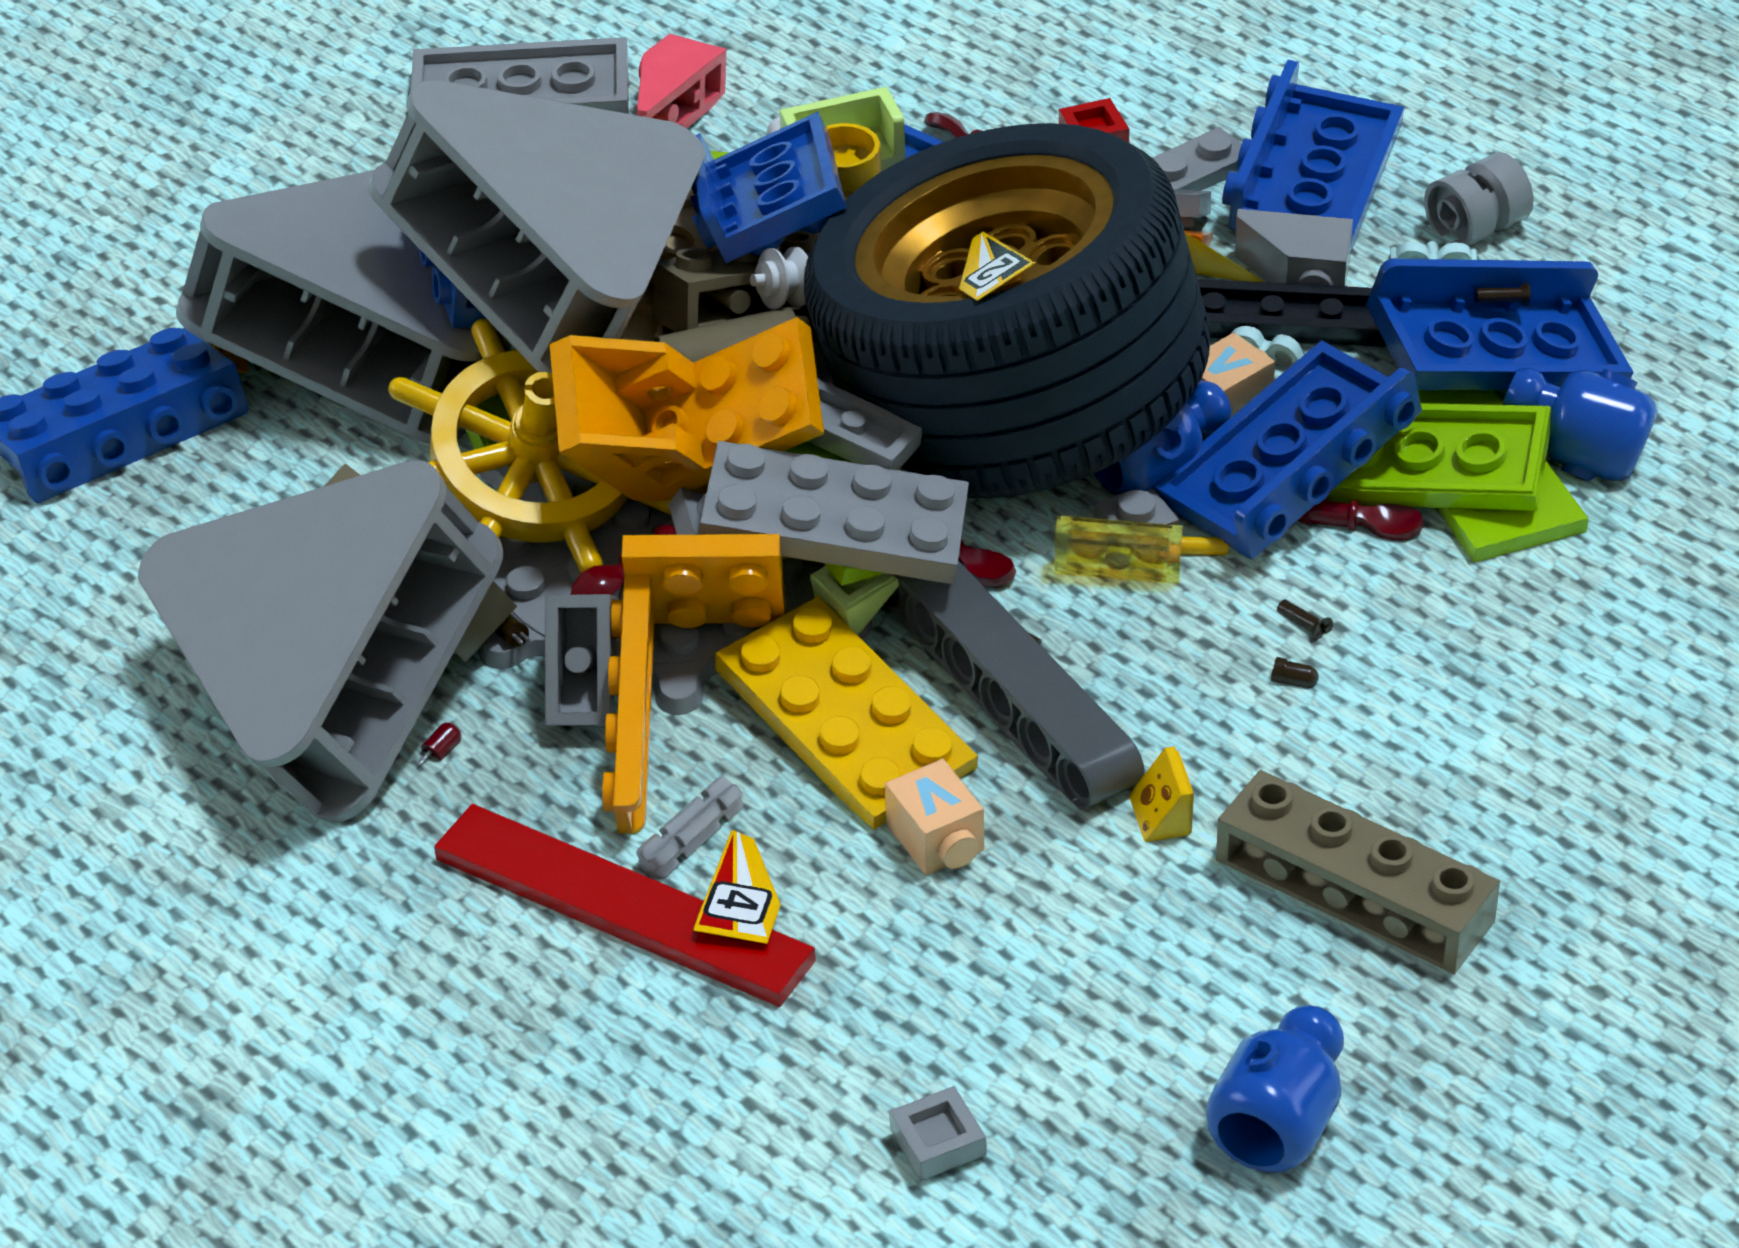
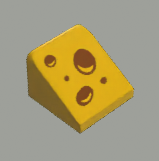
M1175 746L1166 747L1129 795L1145 842L1188 836L1192 832L1194 792L1179 750L1176 751Z

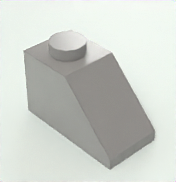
M1238 209L1235 257L1268 283L1346 286L1350 263L1353 219Z
M610 594L545 595V725H605L606 714L613 713L615 695L609 694L608 662L609 656H618V639H613L611 633L612 600H618V596Z

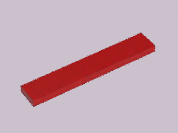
M473 803L434 846L436 860L778 1007L783 1005L816 961L815 947L775 930H772L767 944L693 931L704 900Z

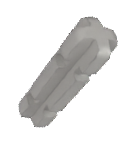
M726 778L715 779L700 793L704 798L703 800L701 797H695L659 829L662 834L661 837L659 834H654L637 849L638 866L645 873H649L650 876L658 879L665 878L680 864L676 859L679 855L686 859L722 827L718 820L722 818L728 821L742 809L741 789L736 784H731Z

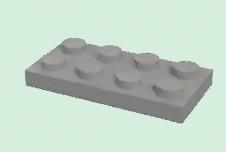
M627 37L413 49L411 90L418 82L433 79L629 114Z
M718 441L700 520L699 535L780 534L781 554L785 557L954 584L969 482L947 479L939 475H923L887 469L878 465H863L821 458L812 454L802 455L760 448L751 444Z

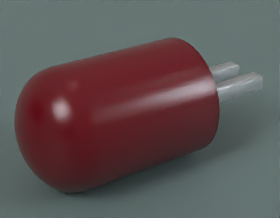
M452 723L441 724L421 745L422 751L426 753L416 764L420 766L429 756L442 761L460 743L462 735L459 728Z

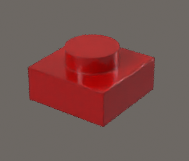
M1111 98L1059 109V124L1079 125L1098 129L1129 143L1130 128Z

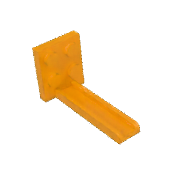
M780 534L623 535V600H612L611 633L613 639H621V655L609 656L608 662L609 694L619 695L618 713H607L605 722L606 752L616 753L615 772H604L602 782L604 812L615 813L618 834L637 833L646 825L655 624H673L681 628H695L704 623H736L743 627L755 628L764 626L785 615L786 598Z

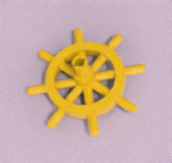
M478 319L472 325L471 332L483 359L459 373L447 385L443 393L403 377L394 378L389 383L388 391L391 398L433 416L429 445L431 461L427 463L431 464L441 474L446 487L479 523L488 526L498 538L502 536L518 541L542 543L566 540L581 573L593 566L603 565L602 558L590 535V531L597 529L611 519L624 505L628 497L559 453L552 373L538 372L518 350L506 352L497 330L487 319ZM499 394L511 422L478 409L476 406L486 399ZM461 427L497 443L461 453L457 442V431ZM506 466L509 467L497 491L487 486L476 476V474ZM561 470L593 482L596 485L588 491L573 497ZM530 482H539L548 502H528L520 499ZM672 499L668 501L636 500L664 513L671 514L668 504Z

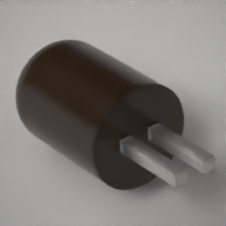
M512 614L494 631L513 647L521 646L526 641L530 642L528 627Z

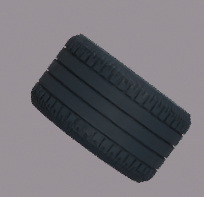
M1055 123L1000 127L954 138L913 154L871 178L845 200L847 208L831 215L815 241L804 270L805 302L834 386L921 427L922 438L920 447L901 468L912 473L939 475L947 479L969 482L967 498H999L1039 492L1082 479L1124 459L1152 440L1177 416L1198 386L1208 362L1210 349L1209 321L1172 185L1159 164L1146 152L1112 134L1094 128ZM981 232H985L1036 262L978 301L959 290L972 239Z

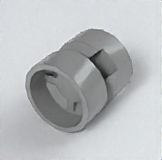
M1496 152L1468 165L1465 170L1460 169L1430 183L1424 196L1426 217L1432 230L1441 237L1452 233L1458 239L1451 243H1464L1468 246L1491 236L1493 231L1499 232L1527 219L1533 210L1534 202L1532 185L1526 172L1517 160L1502 152Z

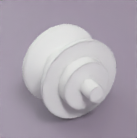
M800 247L788 248L783 256L774 248L766 249L762 252L755 269V274L750 276V283L752 286H756L757 292L768 308L779 309L786 300L793 307H803L806 305L804 270L808 256Z

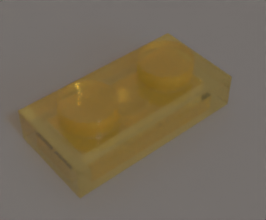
M1058 516L1055 528V574L1179 584L1182 568L1183 526Z

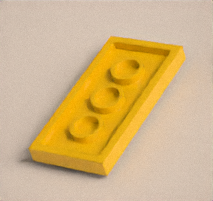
M819 596L715 653V670L826 786L873 830L886 823V782L940 759H944L959 778L977 769L978 755Z

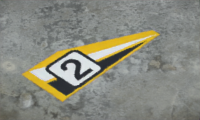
M981 232L972 239L959 290L978 301L1036 262L985 232Z

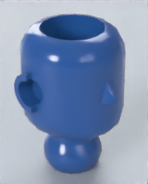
M1533 368L1517 369L1502 405L1551 406L1550 438L1547 456L1555 462L1562 464L1561 471L1587 481H1591L1595 477L1610 481H1622L1629 478L1646 444L1658 411L1655 401L1645 392L1636 389L1637 381L1608 369H1603L1601 374L1588 370L1575 371L1569 374L1562 386L1559 387L1547 382L1543 374Z
M1199 381L1198 386L1177 416L1158 435L1129 456L1093 475L1103 487L1114 495L1130 490L1147 491L1152 489L1153 485L1175 472L1199 453L1202 448V436L1209 437L1232 417L1231 405L1225 392L1214 382Z
M1314 1005L1298 1006L1283 1016L1277 1029L1259 1031L1240 1042L1215 1084L1206 1104L1208 1130L1216 1144L1234 1161L1250 1169L1266 1173L1286 1172L1305 1162L1312 1153L1341 1098L1340 1074L1334 1062L1338 1059L1344 1047V1035L1339 1021L1330 1012Z

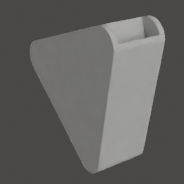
M423 80L415 84L406 103L407 117L385 163L379 165L374 170L369 181V192L374 202L538 372L552 373L549 344L564 337L576 335L620 339L648 286L705 158L706 152L701 141L691 131L672 121L441 80Z
M374 170L215 202L209 205L202 215L200 232L183 292L176 308V316L180 324L187 331L207 342L411 438L430 444L433 416L391 398L388 391L389 383L394 378L403 377L443 393L447 385L459 373L483 358L473 339L472 327L452 328L444 304L435 303L432 291L431 267L422 266L419 248L372 199L369 192V181ZM459 427L457 440L463 436L466 431L465 429Z
M410 460L164 535L145 553L139 566L138 580L244 754L312 815L324 821L339 823L361 813L377 794L497 575L503 559V547L498 536L488 526L479 523L446 487L443 477L431 464L421 460Z

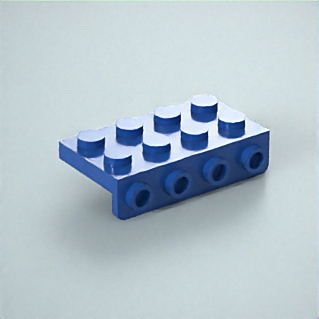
M1288 59L1281 75H1272L1270 78L1265 107L1258 106L1254 116L1251 139L1244 138L1237 160L1238 172L1229 171L1227 175L1222 204L1230 206L1228 229L1236 231L1238 209L1353 219L1352 252L1401 128L1404 106L1297 84L1299 62Z
M819 111L715 160L702 134L695 135L703 144L706 155L691 187L694 195L690 196L696 212L693 220L706 248L710 249L717 245L725 263L731 262L750 252L756 256L761 255L766 249H775L784 241L785 236L804 227L807 230L824 227L832 214L847 208L829 132Z
M1393 258L1386 260L1380 266L1366 303L1398 369L1405 368L1415 374L1418 390H1508L1517 369L1533 368L1542 373L1547 382L1559 387L1562 386L1569 374L1579 370H1588L1601 374L1603 369H1608L1628 378H1631L1634 373L1590 298L1598 278V272L1594 265L1588 261ZM1528 282L1531 290L1528 308H1525L1519 302L1475 303L1474 301L1475 288H1519L1523 283Z
M168 328L151 336L149 343L129 351L115 350L108 352L98 358L96 365L77 373L63 372L53 375L43 382V387L29 393L0 397V456L20 472L28 496L34 502L41 503L247 414L248 403L235 362L185 328Z
M1321 340L1202 442V448L1194 458L1153 485V490L1156 491L1174 513L1211 536L1220 538L1229 547L1253 560L1271 543L1279 540L1287 529L1314 505L1324 501L1338 484L1358 467L1366 464L1378 449L1400 430L1407 428L1415 417L1422 412L1415 374L1405 368H1399L1387 377Z

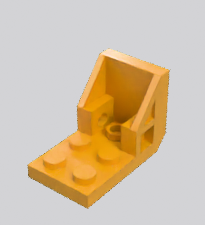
M798 317L696 362L690 361L665 342L569 335L549 344L559 453L632 500L668 501L675 496L680 487L694 490L708 484L718 441L751 444L760 448L785 451L824 434L811 327Z

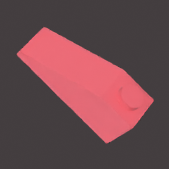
M668 34L643 53L639 65L640 86L637 115L672 121L687 129L707 113L725 94L727 49Z

